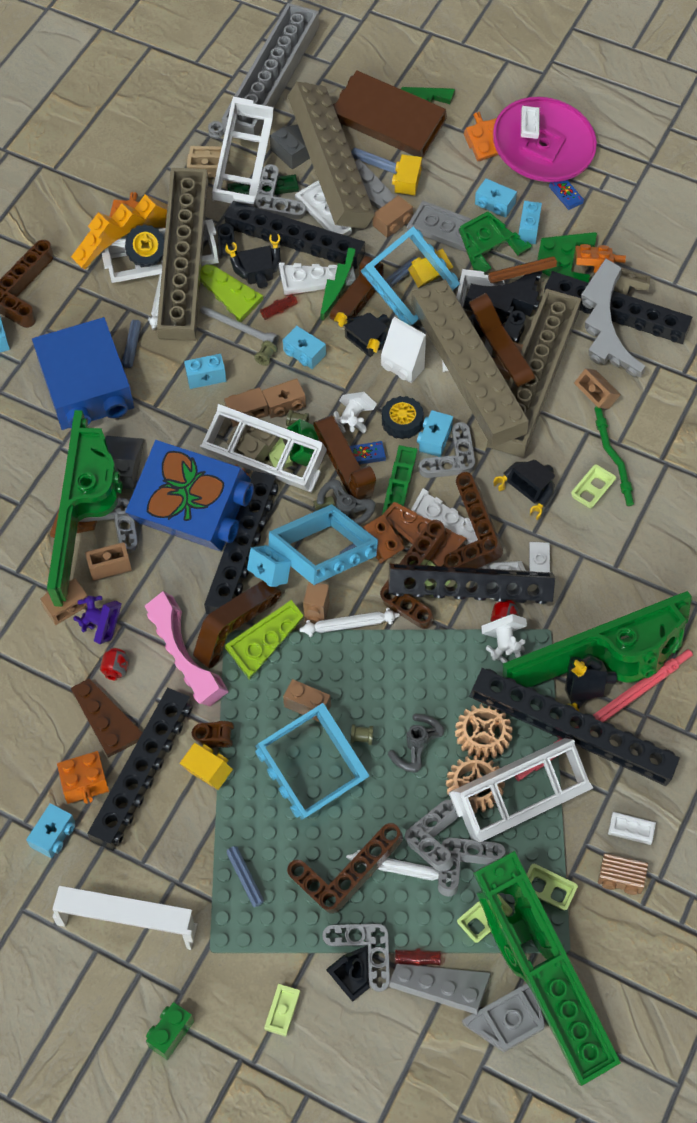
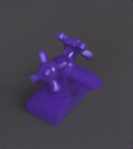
M88 596L78 600V604L87 603V610L82 614V617H73V620L78 622L81 627V631L86 632L87 627L94 629L96 625L97 630L94 642L103 644L111 641L122 603L115 600L103 604L101 608H96L95 601L103 600L102 596Z

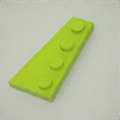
M212 264L202 266L200 282L215 295L219 302L226 306L230 313L236 316L237 321L242 322L263 301V295Z
M290 600L227 643L225 649L250 680L299 624L304 615L294 602Z

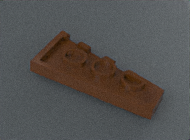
M90 679L71 687L73 695L108 758L138 742L143 732Z

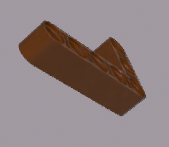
M48 240L37 241L0 279V314L24 328L32 327L36 319L32 306L17 296L53 260L54 255Z
M487 293L470 301L469 304L484 336L517 387L519 388L535 379L530 366L502 326Z
M329 415L313 422L315 432L327 449L326 453L347 493L359 500L372 497L376 484L374 471L369 465L360 468L334 417Z
M462 472L456 477V485L478 540L448 553L444 557V565L446 567L480 568L501 558L503 548L478 484L469 472Z
M439 520L430 521L399 564H409L411 561H418L417 565H427L445 540L446 531L443 523ZM434 529H441L439 534L431 533ZM422 545L430 546L429 549L425 551L420 550ZM409 577L404 583L407 585L413 584L415 579ZM387 580L380 591L384 605L399 613L400 616L419 628H430L434 622L432 612L421 602L408 594L395 596L391 600L386 599V595L389 594ZM404 604H412L409 610L402 609ZM422 614L429 615L425 621H420L419 617Z
M262 580L211 612L202 623L193 657L209 669L214 667L221 657L227 635L274 605L279 600L282 592L276 587L268 586Z
M394 823L385 824L329 885L301 860L290 862L287 872L326 912L337 913L401 844L403 835L399 827ZM389 831L397 832V836L393 840L386 839ZM375 847H381L382 852L379 856L374 857L371 855V851ZM359 864H366L367 867L363 873L356 872ZM304 867V872L301 876H294L296 868ZM345 880H350V888L347 890H342V882ZM313 882H319V889L314 892L310 891V885ZM332 896L335 897V904L331 907H327V898Z

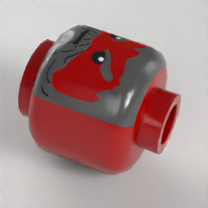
M511 600L497 602L493 606L490 621L493 622L511 614L518 616L519 609Z
M112 648L103 654L100 671L109 680L115 681L118 678H122L127 673L129 657L125 651Z

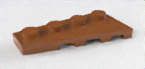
M393 502L383 513L385 518L392 522L393 528L412 545L426 525L432 521L396 502ZM445 528V540L430 561L436 566H444V557L448 553L459 549L467 541V538ZM434 529L431 533L439 534L441 529ZM422 545L420 550L425 551L429 549L430 546Z

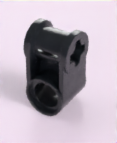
M224 223L217 228L220 259L224 256H230L225 251L226 245L232 251L234 250L232 243H236L233 227L228 223Z
M518 310L510 313L503 326L512 341L519 343L525 329L524 323L526 319L525 314Z

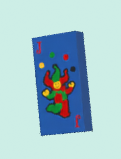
M568 180L549 183V188L568 210L583 204L584 199Z
M382 441L349 446L359 465L386 461Z

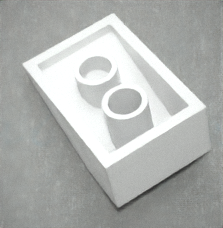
M394 317L381 353V366L385 370L398 375L402 380L412 383L425 368L426 334Z

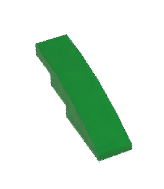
M348 248L345 264L338 263L335 280L327 279L320 313L321 320L326 319L345 289L352 271L356 249Z
M398 445L382 515L393 502L405 507L417 457V448Z

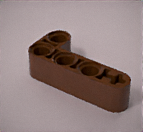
M369 256L363 258L359 267V276L332 308L329 316L331 320L334 321L338 312L344 313L347 317H356L376 292L375 288L361 273V270L373 258ZM379 262L374 267L384 277V265Z

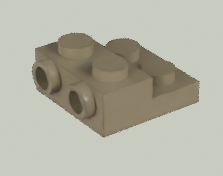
M246 425L234 452L263 462L280 437ZM234 431L233 434L230 436V438L227 440L226 443H227L228 445H230V442H231V440H232V438H233V436H234V434H235V431Z

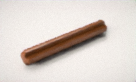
M552 256L489 272L488 280L490 283H495L554 268L557 266V260Z

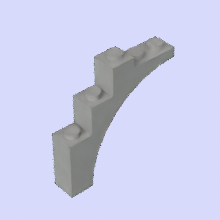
M605 259L581 294L583 305L589 309L594 308L585 321V329L590 335L598 336L589 348V356L593 362L597 364L602 363L603 365L609 359L614 366H621L626 369L628 374L634 377L637 375L641 378L645 372V365L636 360L623 347L611 321V298L614 287L621 276L622 267Z

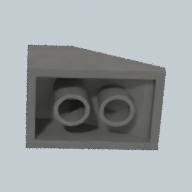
M298 124L282 127L270 135L271 151L292 170L310 159Z
M106 436L105 441L114 461L116 471L120 473V481L123 483V488L135 489L144 439Z

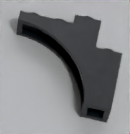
M542 271L526 274L512 283L500 286H481L471 283L463 308L473 311L469 302L487 293L498 315L506 318L512 311L518 310L530 317L532 310L536 311L540 302L537 299L539 292L536 291L538 284H535V281L539 282Z

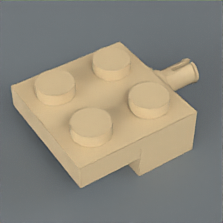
M190 146L187 168L207 169L208 178H215L222 147Z

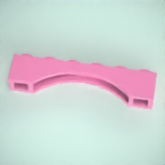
M162 591L145 605L148 611L147 617L156 625L157 634L160 638L164 639L166 650L175 658L176 661L174 663L183 672L185 683L194 691L193 697L199 704L212 706L229 691L220 675L204 670L188 654L181 634L182 611L174 597Z

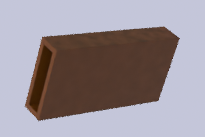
M358 70L349 78L348 85L341 91L338 101L333 104L341 124L408 154L422 157V159L447 119L445 108Z

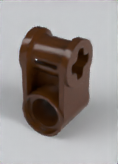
M229 721L199 723L193 727L191 734L193 739L201 746L205 744L209 748H228L233 745L231 733L234 729V724Z

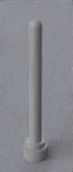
M205 306L200 309L201 313L259 338L263 342L270 341L277 345L279 341V335L273 332L263 333Z

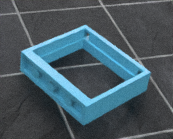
M414 226L361 270V273L397 317L410 326L419 319L417 314L413 315L374 267L406 239L410 238L443 280L446 279L452 291L460 285L457 276L449 271L445 261L436 255L433 246L429 243L427 244L423 239L422 233L415 229Z
M331 504L269 531L268 546L289 559L291 567L315 585L377 555L378 540ZM332 526L357 547L315 566L290 544Z
M324 703L255 746L257 748L255 751L257 757L261 762L265 761L268 766L267 772L273 781L277 780L280 785L278 788L280 794L284 799L288 798L292 804L290 806L292 813L296 818L300 817L301 820L369 777V774ZM314 716H317L355 778L305 810L266 747Z

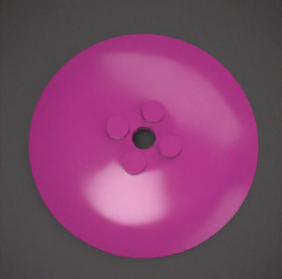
M528 97L509 104L498 115L493 129L494 146L501 159L517 173L537 181L559 182L574 178L588 168L596 152L595 132L587 118L571 105L553 98ZM522 106L539 108L538 139L521 137ZM539 143H545L547 146H542Z

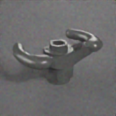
M336 479L328 481L320 489L317 496V504L322 505L326 493L333 489L337 500L336 508L350 519L354 518L356 512L367 509L362 516L354 520L358 525L365 523L372 516L376 507L372 499L359 500L343 491L341 482Z
M417 713L412 716L414 721L427 723L433 728L425 729L422 725L410 727L407 732L406 743L407 747L411 750V763H406L400 759L394 750L388 752L389 758L396 766L413 773L421 769V754L432 739L440 738L444 734V727L439 721L431 716Z

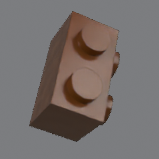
M384 514L362 527L378 540L376 558L380 564L405 549L402 538L395 534L392 529V522L385 518Z

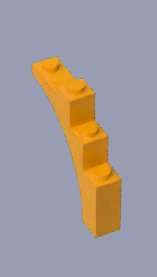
M145 194L135 208L121 203L112 217L98 212L88 225L91 229L71 258L81 268L87 269L103 250L118 239L126 236L136 226L151 225L153 227L166 228L168 204Z

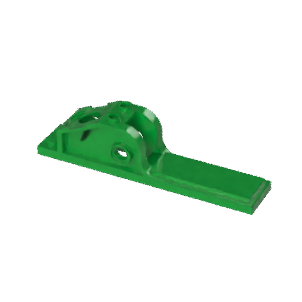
M82 410L74 411L47 591L56 607H62L63 601L66 602L78 522L84 518L103 517L111 513L118 503L119 493H122L123 490L120 473L116 471L102 428H88V419L84 417Z
M688 591L503 663V677L511 678L517 684L524 687H532L567 673L570 657L583 658L585 655L591 654L603 662L607 672L615 671L618 681L630 683L643 678H649L656 674L664 665L663 662L672 653L675 654L682 646L692 596Z
M511 851L474 871L473 874L481 888L477 896L484 910L491 934L509 968L516 976L521 977L533 992L578 1085L583 1086L619 1065L621 1062L516 852ZM497 894H510L514 897L515 911L511 916L505 915ZM531 939L538 951L547 959L535 967L532 966L530 960H527L521 947L522 944Z

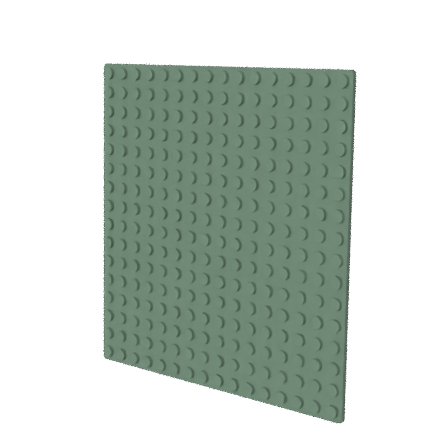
M482 629L337 630L324 633L315 631L312 637H309L305 632L292 630L249 680L225 649L227 643L246 630H234L229 633L223 648L222 681L229 692L221 698L220 721H229L234 724V729L231 733L233 745L228 748L219 747L218 753L229 760L227 764L233 770L220 789L217 790L210 951L212 953H350L365 946H328L323 941L324 929L330 925L382 924L388 931L389 953H501L491 932L481 941L475 943L457 923V920L479 902L477 893L481 891V888L473 872L487 864L460 862L458 891L453 896H444L438 891V879L431 881L377 869L337 913L333 914L326 912L287 872L290 862L301 860L329 885L351 862V860L346 858L347 855L353 854L357 850H362L374 835L388 823L397 825L403 835L401 844L388 858L432 867L409 847L405 839V833L441 802L451 800L447 794V789L449 788L446 786L447 774L452 772V765L458 766L457 761L459 759L465 762V757H469L468 750L462 751V744H457L458 737L455 736V731L457 730L455 728L456 723L459 722V716L464 715V710L471 711V706L473 705L479 709L481 702L470 698L469 695L481 668L494 670L497 675L503 677V663L500 660H492L491 653L486 650L487 645L493 649L498 647L497 638L482 634ZM518 629L513 631L516 642H519L521 639L525 640L523 645L525 651L520 653L521 656L552 644L551 631L548 629ZM506 652L502 654L507 661L516 659L515 653L506 655ZM554 678L531 687L537 693L544 696L548 695L555 699ZM292 679L331 695L329 713L369 774L368 778L302 820L300 817L296 818L290 809L292 804L288 798L284 799L278 790L280 785L277 780L273 781L267 772V764L265 761L261 762L255 753L257 750L255 746L303 716L284 707L283 696ZM491 687L493 691L500 692L498 687ZM511 695L514 701H520L517 696ZM482 703L484 708L488 707V705ZM530 704L534 710H539L537 705ZM415 713L425 714L440 722L444 727V734L440 738L432 739L421 754V769L416 773L408 772L396 766L389 758L388 752L394 750L400 759L406 763H411V750L407 747L406 743L407 732L413 725H422L425 729L433 728L427 723L412 719ZM550 713L552 718L557 719L555 713ZM506 714L505 719H510L511 723L509 726L513 728L511 733L512 741L509 742L507 749L504 748L502 755L497 753L495 759L488 755L486 763L493 760V767L499 766V768H502L553 744L558 740V737ZM314 719L306 721L266 747L305 810L355 778L322 724ZM352 724H355L356 727L369 728L373 726L372 745H368L366 742L350 743ZM471 724L466 729L469 737L474 732ZM497 726L493 733L498 740L501 732ZM473 753V755H471V756L469 757L470 760H473V757H474L476 754ZM558 755L551 761V764L560 784ZM544 766L538 771L534 770L520 781H517L515 777L503 781L505 786L502 788L504 791L502 799L509 816L555 794ZM472 771L463 774L460 778L463 779V777L471 775ZM491 790L481 792L479 797L487 795ZM493 802L494 807L492 809L486 806L484 813L480 808H477L475 817L480 829L502 819L496 803ZM562 803L484 840L503 845L506 851L505 855L515 851L526 874L532 864H537L566 878ZM462 816L458 817L433 837L440 844L447 838L473 840L470 838ZM432 821L427 826L433 827L437 824V821ZM389 831L386 839L393 840L396 838L397 832ZM233 846L238 847L263 897L264 903L258 907L252 906L227 855V849ZM427 846L424 851L429 852L433 850L434 846ZM375 847L371 851V855L379 856L382 848ZM470 848L467 850L468 853L472 855H476L479 853L478 850L474 848ZM364 864L358 865L356 868L357 873H363L366 870ZM453 865L449 870H453L456 867ZM304 867L296 868L294 876H301L304 872ZM536 877L533 879L532 886L535 891L541 893L546 882ZM317 881L313 882L310 885V891H317L320 883ZM343 881L341 884V889H349L351 886V881ZM451 881L446 883L447 887H451ZM556 887L551 894V898L561 903L566 896V891ZM499 893L513 909V914L515 911L514 897L510 894ZM333 896L327 898L326 906H333L336 898ZM540 900L565 952L568 953L570 951L568 909L564 911ZM476 918L468 924V927L474 934H479L485 928ZM376 928L375 932L371 933V936L376 938V945L371 944V949L376 947L385 948V944L380 945V938L385 934L380 932L379 928ZM341 929L342 934H336L335 930H330V934H326V938H330L331 942H335V938L342 937V943L347 942L345 937L346 929ZM352 929L349 932V938L351 941L357 942L362 938V933L358 929ZM532 939L521 945L524 953H540Z

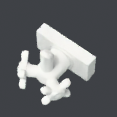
M365 392L342 395L339 401L346 408L341 417L337 411L334 412L335 420L341 432H346L344 424L348 423L351 432H354L355 426L364 434L367 431L366 426L362 423L364 418L357 417L362 411L374 410L377 403Z
M511 614L481 626L482 634L497 638L498 647L496 649L491 648L489 645L486 646V650L491 653L492 660H500L502 663L508 662L502 656L504 652H506V655L515 653L516 658L521 657L520 653L525 651L523 646L525 640L521 639L519 642H516L513 631L526 627V618Z

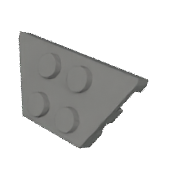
M527 983L480 1009L477 1015L472 1014L462 1020V1024L502 1052L508 1051L544 1030L542 1010Z

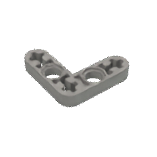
M273 164L266 165L262 171L255 199V207L287 218L302 219L306 214L305 204L301 201L275 197L274 193L279 176L278 168ZM270 171H273V173L271 174V180H269L268 173H270ZM265 185L272 187L268 192L262 190ZM284 204L285 209L277 210L276 205Z
M459 422L453 426L452 438L455 455L421 460L419 463V473L422 477L434 478L459 475L462 472H473L475 458L470 428L466 423ZM458 430H462L463 432V438L461 439ZM460 445H466L469 449L467 451H461L458 449V447ZM466 457H467V464L469 465V466H467V467H466L465 464H464V458H466ZM449 463L452 465V468L444 469L442 464Z
M118 498V503L113 513L103 517H88L79 521L90 522L114 519L118 544L125 542L126 536L129 535L128 539L131 546L128 547L125 544L127 553L134 552L137 547L134 520L125 513L129 501L125 498ZM120 505H123V508H125V511H121V509L119 508V506H120ZM127 522L131 527L124 530L120 527V523Z
M451 800L441 802L405 833V839L409 847L440 872L449 870L454 863L449 850L433 838L458 818ZM437 821L435 826H427L430 822ZM427 846H434L433 850L429 852L424 851Z
M458 838L445 839L442 845L447 850H449V847L453 848V851L449 852L453 858V865L456 868L444 872L439 871L438 891L444 896L455 895L459 885L460 862L489 864L505 855L504 846L495 842H478L476 840ZM470 848H474L478 850L479 853L476 855H472L468 853L467 850ZM447 878H451V887L446 886Z
M382 924L330 925L324 929L323 941L328 946H368L370 987L377 992H382L388 988L390 981L388 931ZM376 928H379L380 932L385 934L380 938V945L385 944V948L376 947L371 949V944L376 945V938L371 936V933H374ZM341 929H346L345 937L347 942L342 943V937L335 938V942H331L330 938H326V934H330V930H335L336 934H342ZM352 929H358L362 933V938L357 942H353L349 938V932ZM377 951L383 952L385 961L382 964H375L372 961L373 953ZM372 967L378 969L386 967V972L381 971L382 979H386V983H383L381 988H377V984L373 983V979L377 978V971L372 972Z

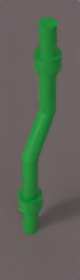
M596 406L594 408L597 419L595 423L597 430L600 432L603 449L618 467L621 480L620 488L622 494H624L626 505L628 507L633 506L632 483L629 482L625 463L610 445L607 419L604 418L602 408Z

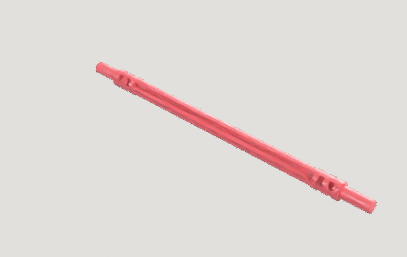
M687 649L676 658H671L664 663L656 674L649 678H643L593 714L596 720L604 723L679 669V665L693 656L692 651ZM541 763L514 777L517 781H520L534 770L538 771L544 764Z

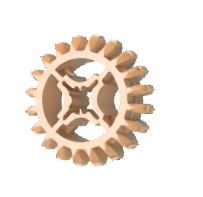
M481 703L479 709H477L473 705L471 706V711L464 710V715H460L459 722L456 723L455 728L457 730L455 731V736L458 737L457 744H462V751L468 750L469 757L474 753L478 759L480 755L485 756L486 760H488V755L495 759L497 753L502 755L504 748L507 749L509 742L512 741L511 733L513 728L509 726L511 721L510 719H505V713L499 714V710H492L490 706L484 708ZM470 724L473 726L474 730L473 735L471 737H469L466 731L467 727ZM497 726L501 732L498 740L493 733Z
M477 755L473 757V760L466 756L465 762L459 759L457 761L458 766L452 765V772L447 774L446 786L449 787L447 794L449 795L448 792L474 781V777L476 779L482 777L480 772L487 775L499 769V766L493 767V760L486 763L485 756L481 760H478ZM472 771L471 775L463 777V779L460 778L463 774ZM505 782L497 784L501 796L504 793L502 788H504ZM491 791L482 797H479L481 793L479 792L468 798L474 814L477 813V808H480L484 813L486 806L490 809L494 807L493 802H496Z

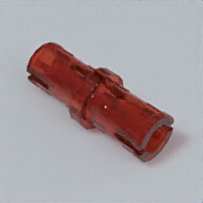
M290 294L260 309V313L264 320H267L274 315L284 313V310L297 305L298 302L294 294Z
M416 948V951L395 949V964L440 966L441 951H420V948Z

